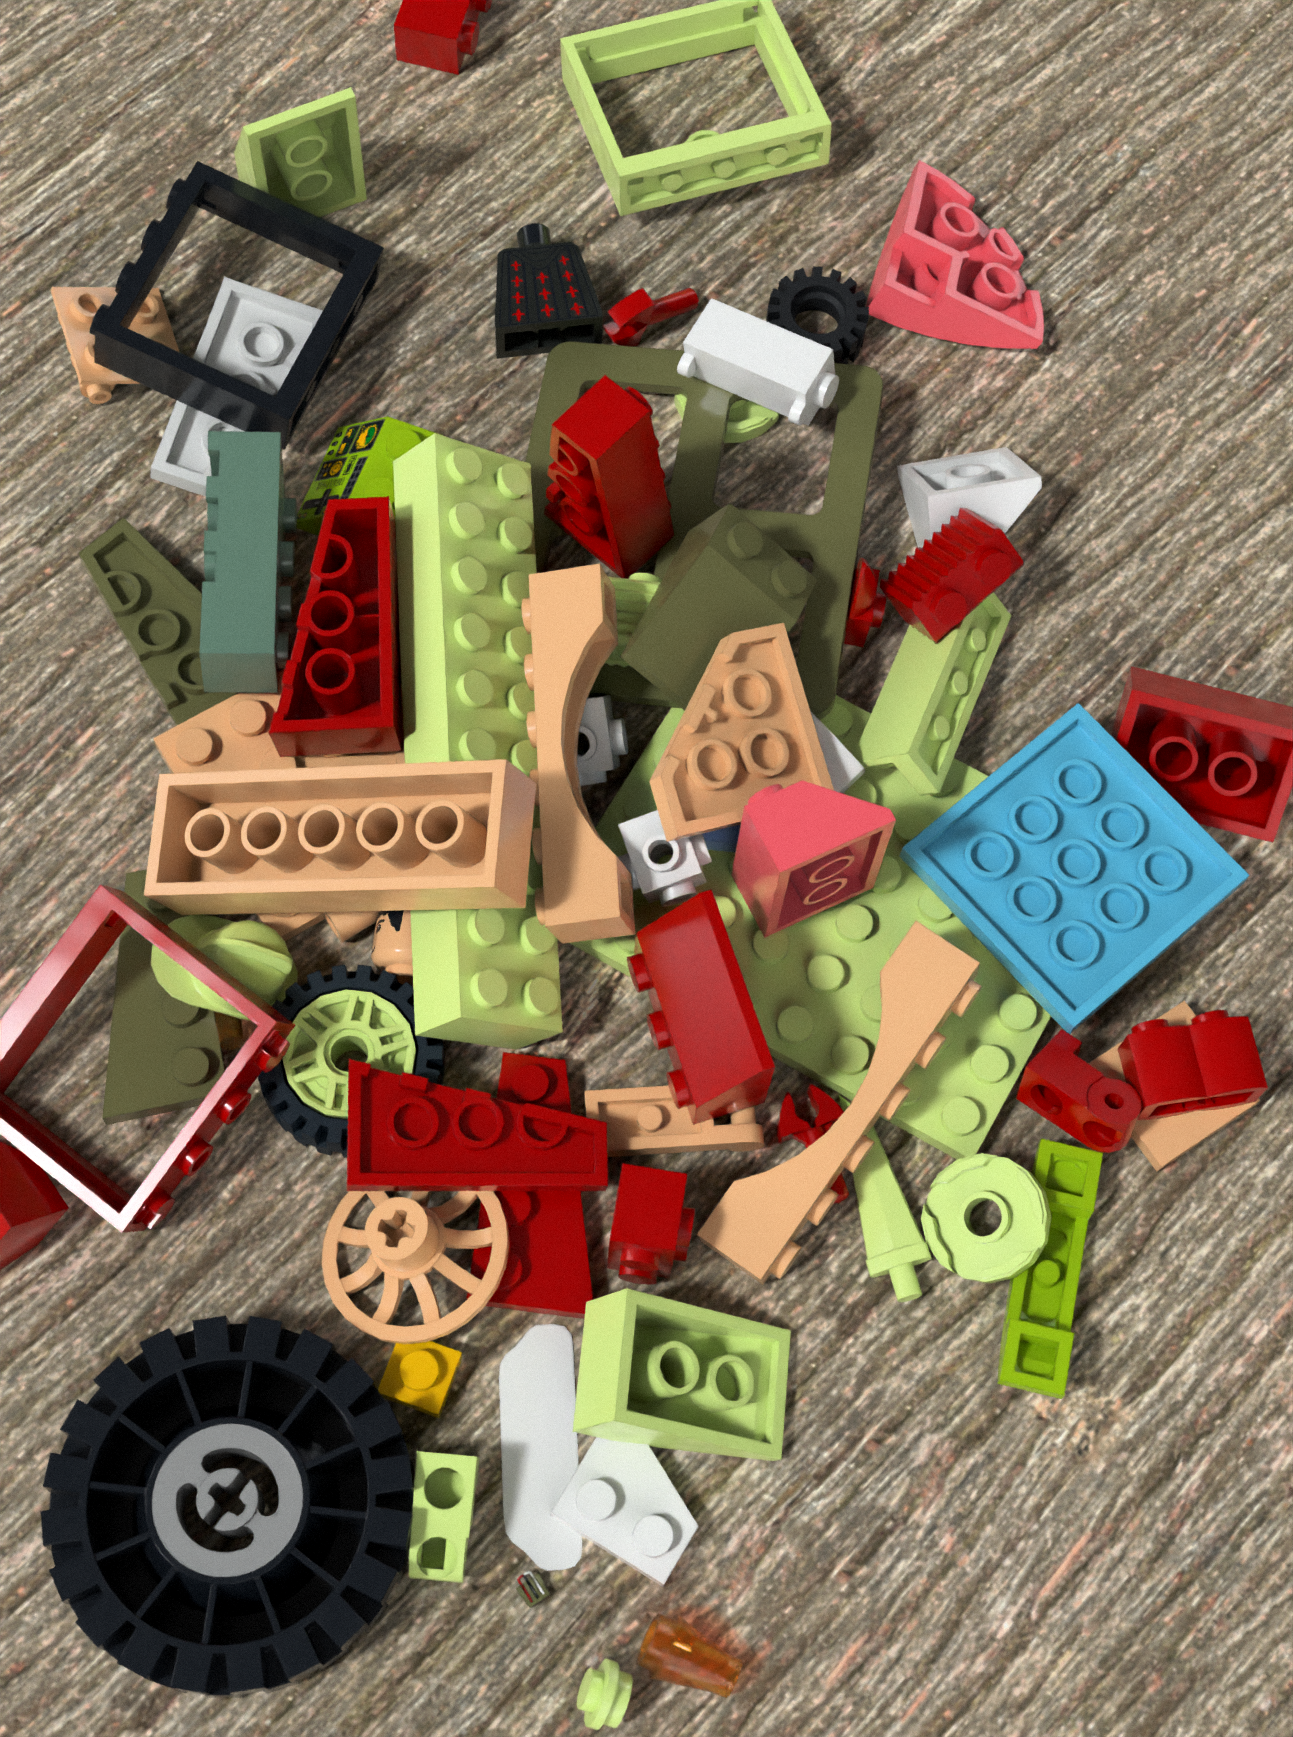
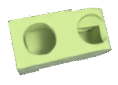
M417 1451L412 1509L413 1520L409 1550V1578L463 1583L468 1538L473 1521L479 1457Z

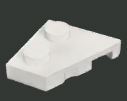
M598 1437L595 1438L550 1512V1516L662 1587L665 1585L698 1528V1524L649 1445L618 1442Z

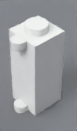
M712 298L683 342L684 354L677 367V373L687 378L696 377L787 416L790 422L799 426L802 424L809 426L820 407L825 409L830 405L839 385V376L835 375L833 349Z

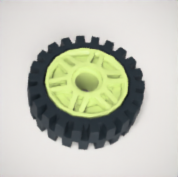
M346 965L332 966V974L322 976L320 970L307 975V983L301 987L295 982L285 990L286 998L282 1002L276 999L272 1005L275 1010L296 1026L286 1038L290 1045L282 1060L271 1071L265 1073L262 1070L258 1080L264 1099L277 1122L286 1132L289 1131L296 1141L306 1147L310 1144L319 1153L330 1156L332 1152H341L343 1157L347 1158L348 1072L342 1071L335 1066L336 1060L344 1052L355 1050L366 1054L368 1058L365 1063L371 1064V1068L399 1075L405 1072L429 1078L428 1082L443 1085L445 1069L443 1040L415 1035L413 987L407 982L402 985L398 982L396 975L383 970L381 975L375 974L371 966L358 965L357 971H347Z

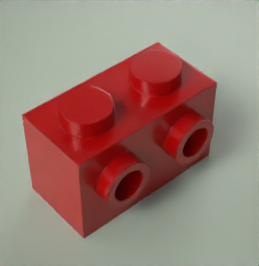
M622 1163L607 1260V1269L619 1270L618 1277L620 1279L637 1284H656L657 1277L670 1279L674 1260L686 1262L695 1214L694 1208L682 1207L688 1174Z

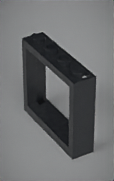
M197 161L186 181L178 178L172 186L166 203L168 211L161 222L153 219L149 224L141 244V251L143 252L136 264L128 261L123 267L115 288L117 295L110 307L102 304L97 310L89 332L95 335L94 363L242 431L281 432L282 449L285 450L378 280L384 247ZM200 208L343 274L276 396L128 329Z

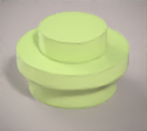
M604 1659L597 1670L589 1668L582 1679L577 1696V1709L585 1711L584 1723L588 1728L598 1730L602 1725L617 1728L625 1715L631 1696L633 1678L632 1674L619 1670V1664L616 1661Z

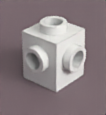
M610 695L591 697L586 700L579 732L584 733L589 738L590 748L586 752L578 746L577 767L580 786L606 782V771L619 767V755L628 754L625 724L623 718H613Z
M658 810L618 824L628 851L627 854L618 858L632 874L633 891L641 888L642 894L649 904L660 900L662 907L682 903L697 895L696 886L707 883L701 866L711 863L712 859L702 834L667 842ZM673 855L669 862L657 864L661 857Z

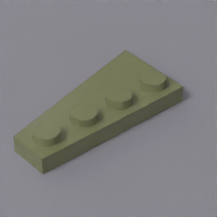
M122 518L79 552L84 569L176 726L237 694L204 692L199 654L202 593L125 518Z

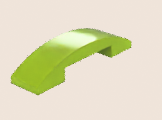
M1042 1138L1038 1143L1032 1174L1047 1195L1052 1217L1049 1237L1036 1262L1017 1277L1010 1279L1001 1338L997 1384L1062 1399L1065 1395L1074 1333L1071 1332L1088 1220L1093 1214L1103 1157L1101 1152Z

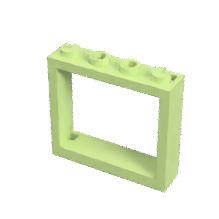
M718 0L560 38L562 80L620 216L829 164L832 123L771 0ZM758 5L757 12L754 11L752 6ZM755 45L789 117L623 158L592 84Z

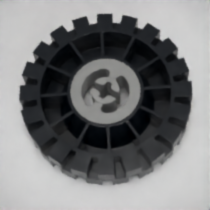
M227 1316L193 1320V1331L175 1336L173 1331L168 1328L139 1342L143 1351L141 1354L126 1364L118 1356L93 1380L100 1388L87 1404L77 1399L60 1428L67 1435L61 1454L50 1453L42 1486L50 1492L49 1510L41 1511L43 1546L52 1552L55 1567L49 1569V1572L62 1602L71 1606L78 1617L75 1623L99 1649L106 1651L118 1660V1664L149 1681L186 1694L187 1692L203 1694L209 1698H244V1694L260 1691L269 1694L299 1684V1678L317 1669L323 1672L349 1653L348 1647L364 1631L366 1633L370 1632L389 1606L386 1601L395 1584L401 1583L409 1560L414 1495L412 1471L414 1469L403 1432L389 1402H386L381 1396L375 1381L353 1358L348 1361L337 1353L333 1343L306 1329L303 1330L302 1334L286 1330L283 1322L254 1316H249L248 1324H231ZM228 1457L254 1459L265 1465L274 1474L279 1491L276 1512L270 1516H264L265 1501L263 1494L255 1483L250 1480L239 1497L246 1506L244 1511L239 1516L231 1512L225 1513L214 1528L222 1536L231 1539L253 1534L252 1543L245 1548L233 1552H216L198 1545L191 1537L186 1526L184 1517L186 1497L191 1492L198 1491L196 1496L198 1513L212 1527L223 1511L217 1502L218 1497L224 1491L229 1495H236L248 1480L241 1471L234 1468H223L209 1473L210 1466L214 1462Z

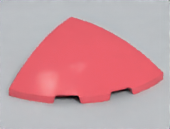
M919 160L905 188L878 261L866 307H869V315L899 328L956 343L995 348L1037 349L1043 342V308L1039 291L1027 290L1026 284L1019 272L1024 257L1016 243L1003 227L990 229L973 212V205L975 203L973 195L937 169Z

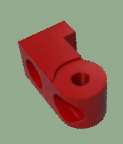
M1061 1029L1026 1065L1016 1099L1087 1147L1098 1152L1111 1153L1119 1151L1127 1146L1141 1112V1098L1130 1084L1119 1079L1106 1078L1103 1076V1073L1079 1058L1078 1054L1082 1042Z

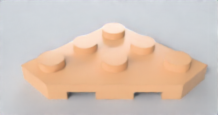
M784 623L733 632L720 640L649 781L667 842L740 825L745 805H748V800L758 791L774 784H781L784 789L803 780L834 790Z

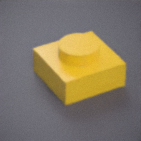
M432 1341L413 1344L396 1343L378 1391L385 1399L440 1418L463 1358L462 1352Z

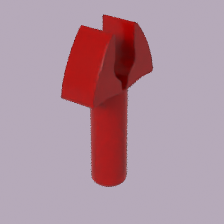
M641 288L625 297L608 311L614 321L604 324L603 329L616 345L637 346L647 326L695 310L699 304L698 295L693 289L687 288L652 300L644 288Z
M810 1084L807 1094L812 1107L816 1111V1118L813 1126L810 1127L807 1121L800 1119L796 1115L790 1092H787L778 1117V1143L781 1144L793 1138L805 1145V1148H808L831 1128L844 1111L827 1093ZM842 1172L830 1187V1189L838 1194L834 1204L843 1202L849 1196Z

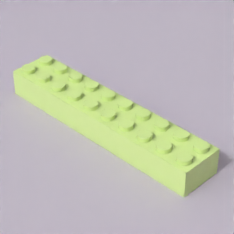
M434 433L393 461L405 763L507 759L529 777L530 770L537 769L538 766L537 748L532 747L527 732V713L535 711L534 691L529 689L524 672V657L526 654H532L531 634H527L523 624L521 603L523 598L530 597L529 574L537 573L531 465L521 460ZM535 804L532 831L534 828L540 827V809ZM532 838L525 908L410 910L416 1036L517 1050L563 1032L558 940L545 925L539 923L537 918L535 890L538 887H543L542 865H538L534 857Z

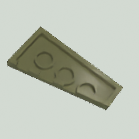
M147 869L126 873L124 892L166 925L175 919L189 916L181 915L144 896ZM129 925L123 930L119 940L102 1116L106 1125L199 1106L226 1070L216 1012L189 1005L172 997L157 982L151 967L153 944Z

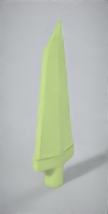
M839 1094L840 1106L845 1111L850 1103ZM873 1126L867 1137L875 1141L859 1168L852 1173L867 1256L866 1265L871 1278L890 1274L897 1301L907 1302L922 1296L914 1266L929 1261L932 1258L928 1245L923 1240Z

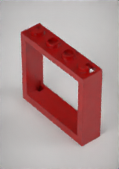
M100 884L0 1020V1134L120 1232L144 1231L147 1227L152 1229L172 1209L175 1199L171 1194L184 1176H193L207 1162L213 1151V1146L209 1142L223 1123L226 1125L233 1123L246 1109L252 1097L248 1089L262 1070L267 1073L282 1060L290 1045L286 1038L296 1025L224 971L214 961L124 891ZM127 925L131 926L258 1026L133 1196L128 1194L4 1094Z

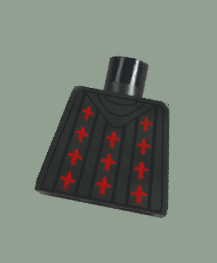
M534 223L521 227L516 234L518 247L503 249L498 253L495 302V347L497 359L550 353L554 347L564 342L602 344V308L578 245L572 242L551 244L549 228L543 224Z

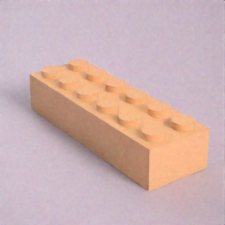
M507 759L159 774L144 896L181 915L525 908L536 783Z

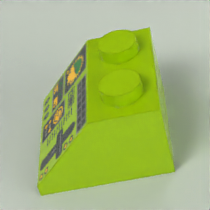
M388 416L339 427L297 513V528L319 536L329 499L389 496L395 517L393 461L435 432Z

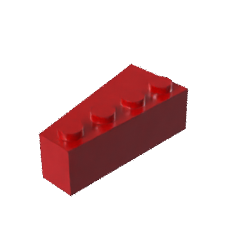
M604 375L552 424L549 455L554 459V462L548 466L547 475L554 482L546 488V498L550 503L545 506L544 515L620 578L629 579L631 574L638 571L674 536L670 515L672 506L666 494L664 484L666 476L660 464L658 454L660 445L654 434L651 419L653 410L650 404L636 389L629 386L623 389Z
M389 496L329 499L310 568L311 580L305 603H301L296 623L298 631L291 658L286 662L281 681L283 689L277 712L273 713L268 732L280 757L402 751L396 524Z

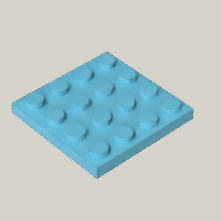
M1079 703L903 846L899 855L1069 1034L1234 893L1249 877V874Z

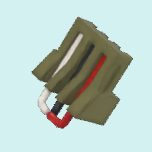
M526 1571L517 1578L520 1586L516 1590L530 1608L550 1595L539 1573L533 1576L531 1571ZM528 1573H529L530 1576L532 1577V1578H530L529 1580H528L527 1577L525 1576V1575H527ZM522 1577H523V1578L525 1579V1581H526V1582H524L523 1584H522V1582L520 1581V1579H521Z

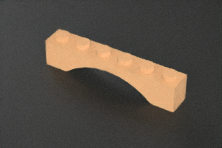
M600 563L529 574L530 597L522 599L521 611L527 634H531L532 654H526L524 657V672L529 689L534 691L535 711L527 713V732L532 747L537 748L538 766L537 769H531L529 778L536 783L535 806H539L540 827L534 828L532 831L534 857L537 864L542 865L543 887H538L535 890L537 918L539 923L545 925L562 944L635 935L632 874L603 842L594 828L582 797L577 767L578 735L587 697L600 669L618 645L615 587Z
M915 921L880 971L882 1013L879 1039L868 1074L849 1107L823 1136L799 1155L766 1172L734 1181L697 1233L700 1241L762 1285L771 1273L781 1279L802 1249L801 1246L794 1242L807 1221L818 1226L837 1199L838 1194L830 1189L834 1181L844 1168L854 1173L873 1147L875 1141L867 1137L880 1115L890 1121L904 1103L911 1089L902 1083L916 1063L926 1069L943 1046L946 1037L938 1031L949 1015L953 1012L962 1017L977 997L982 986L975 982L974 979L978 974L980 962L918 921Z

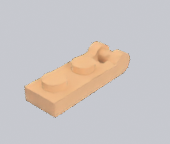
M669 1085L584 1091L585 1116L607 1122V1157L713 1150L745 1152L758 1150L765 1146L763 1126L756 1124L755 1106L730 1113V1125L714 1126V1119L693 1125L688 1108L677 1109Z

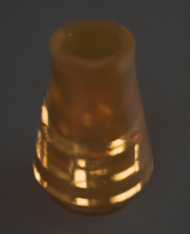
M660 1613L655 1616L643 1638L636 1660L638 1666L649 1670L650 1679L715 1693L725 1699L733 1691L742 1669L741 1659L730 1655L678 1614L674 1615L672 1619Z

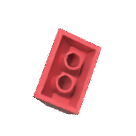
M803 780L784 789L781 784L768 786L755 793L748 800V805L744 806L731 876L764 937L770 936L874 887L896 822L889 808Z

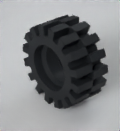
M813 266L810 277H806L804 268L795 270L793 282L787 276L783 277L779 281L778 290L773 288L770 295L766 321L833 349L834 363L848 364V359L854 362L859 356L860 347H863L869 318V307H865L867 298L863 290L855 293L857 283L851 277L844 284L840 283L842 272L832 269L830 277L822 276L823 267ZM816 310L832 316L837 321L838 326L832 332L815 334L799 327L796 324L795 318L802 312Z

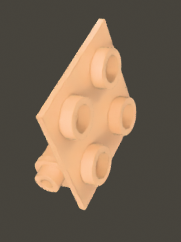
M52 287L51 294L58 313V321L66 338V346L71 354V362L76 370L81 394L89 398L93 404H103L111 399V391L116 384H140L94 363L95 335L89 333L91 323L102 304L110 307L117 295L115 292L116 287ZM152 288L128 329L180 352L159 288Z

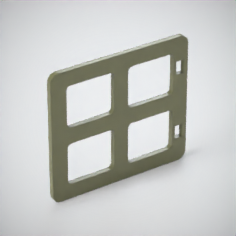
M564 342L554 347L547 357L525 462L531 465L537 573L546 572L553 540L558 536L568 535L544 515L545 506L550 503L546 498V488L554 482L547 475L548 466L554 462V459L549 455L552 424L582 397L585 390L591 388L606 375L623 389L629 386L641 392L682 394L687 398L670 491L667 496L672 506L670 515L674 536L658 550L654 575L660 579H663L688 531L723 508L714 504V496L730 408L736 401L747 399L696 377L687 378L678 374V363L684 354V351L584 342ZM834 363L835 375L839 376V385L828 407L835 409L838 415L822 509L817 514L805 515L737 508L791 557L807 558L813 562L812 575L818 580L807 600L796 665L810 711L819 720L826 717L832 711L835 703L883 398V381L880 374L875 369L864 365ZM604 663L587 697L610 695L611 701L681 708L629 665L622 667L618 664L611 666Z

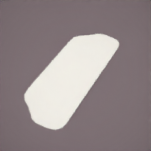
M541 1324L530 1328L518 1344L505 1354L500 1363L499 1397L503 1513L506 1534L511 1542L522 1549L538 1567L546 1571L565 1570L574 1567L580 1560L582 1536L550 1516V1512L579 1466L577 1433L572 1432L576 1403L573 1340L571 1333L565 1326Z

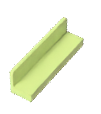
M994 592L936 644L926 635L924 636L916 628L909 625L853 754L863 767L893 763L920 796L940 793L1011 618V614Z

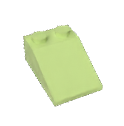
M351 87L243 126L234 152L240 181L317 217H322L367 200L356 97Z
M628 1288L587 1301L572 1432L618 1442L647 1444L650 1447L769 1461L781 1460L791 1330Z

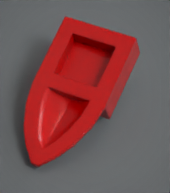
M864 558L859 559L855 570L844 644L857 647L864 646L870 627H881L886 605V595L877 592L880 570L872 569Z

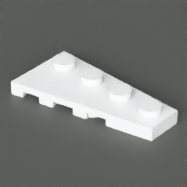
M224 277L193 359L276 396L323 310ZM176 401L153 460L150 478L206 497L207 476H212L210 456L208 455V431H245Z

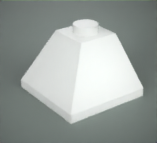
M1007 447L897 466L898 478L918 547L922 548L924 540H932L933 532H941L942 524H949L951 516H958L959 508L971 510L1002 529L1005 534L1042 488L1041 476Z

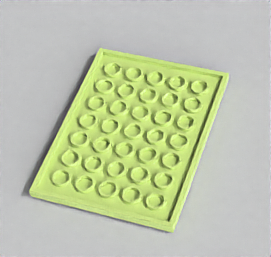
M836 695L832 711L820 721L853 755L871 713ZM671 707L595 827L603 842L617 857L628 853L618 824L657 810L649 781L684 713L682 708ZM953 758L940 793L920 796L893 763L864 767L865 773L843 794L889 808L896 819L874 887L767 937L763 936L731 876L735 852L708 850L712 862L701 866L707 883L696 886L695 889L697 894L712 889L771 1056L851 1101L868 1074L879 1039L882 1013L880 971L915 921H918L980 962L978 974L974 979L975 982L982 986L980 992L962 1017L953 1012L949 1015L938 1031L946 1037L943 1046L926 1069L916 1063L902 1083L911 1091L897 1113L889 1121L955 1159L976 1155L1051 1016L899 855L903 846L989 776ZM673 855L661 857L657 864L669 862ZM641 888L634 890L635 935L572 942L570 944L631 977L627 957L635 955L636 932L682 903L662 907L660 900L649 904L642 894Z

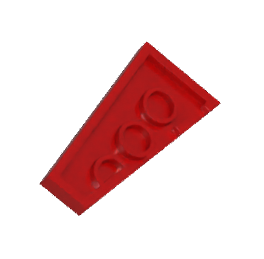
M503 1052L496 1099L521 1105L530 1103L571 1113L566 1061ZM494 1191L502 1204L508 1222L510 1246L505 1271L497 1290L486 1306L584 1319L586 1302L593 1300L581 1191ZM482 1202L480 1204L477 1230L491 1227L486 1208ZM492 1246L477 1248L473 1251L470 1274L480 1280L483 1279L490 1262ZM468 1292L466 1300L471 1296Z
M349 1059L347 1191H606L608 1187L607 1122L530 1103L521 1105L492 1098L490 1093L466 1088L464 1091L428 1082L429 1078L405 1072L399 1075L371 1068V1064Z

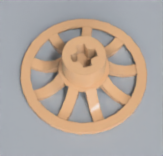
M349 1191L342 1198L329 1220L323 1240L321 1263L324 1282L334 1305L347 1321L363 1333L385 1342L399 1344L429 1342L449 1335L467 1324L486 1306L495 1293L507 1265L510 1246L508 1222L502 1204L494 1191H459L446 1203L432 1208H427L432 1191H413L411 1199L406 1197L389 1198L385 1191ZM367 1194L375 1208L367 1219L365 1230L345 1227L344 1224L352 1210ZM477 1197H479L486 1208L491 1227L475 1231L455 1230L444 1226V1224L464 1213ZM338 1243L358 1248H370L371 1254L367 1262L356 1272L340 1278L337 1263ZM492 1246L490 1262L482 1280L468 1273L444 1255L446 1248L477 1249ZM432 1269H435L455 1285L471 1294L460 1307L441 1318L438 1301L427 1275ZM384 1272V1290L381 1302L373 1317L370 1318L355 1306L348 1295L368 1286ZM404 1280H410L422 1310L424 1325L406 1327L389 1325L398 1309Z

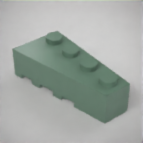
M208 431V455L210 456L212 476H207L208 531H204L205 581H202L199 652L204 692L278 693L279 668H285L287 660H290L291 657L290 632H281V622H292L293 617L292 586H283L284 577H294L295 574L294 541H285L286 533L297 532L296 498L285 497L281 432Z

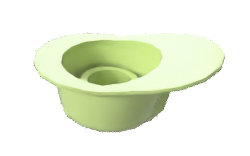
M189 915L175 919L167 925L270 1006L274 1004L276 999L282 1002L286 998L285 990L295 982L297 983L298 972L285 941L276 930L262 922L251 920L234 922L216 916ZM154 944L152 945L151 967L157 982L172 997L192 1006L251 1021Z

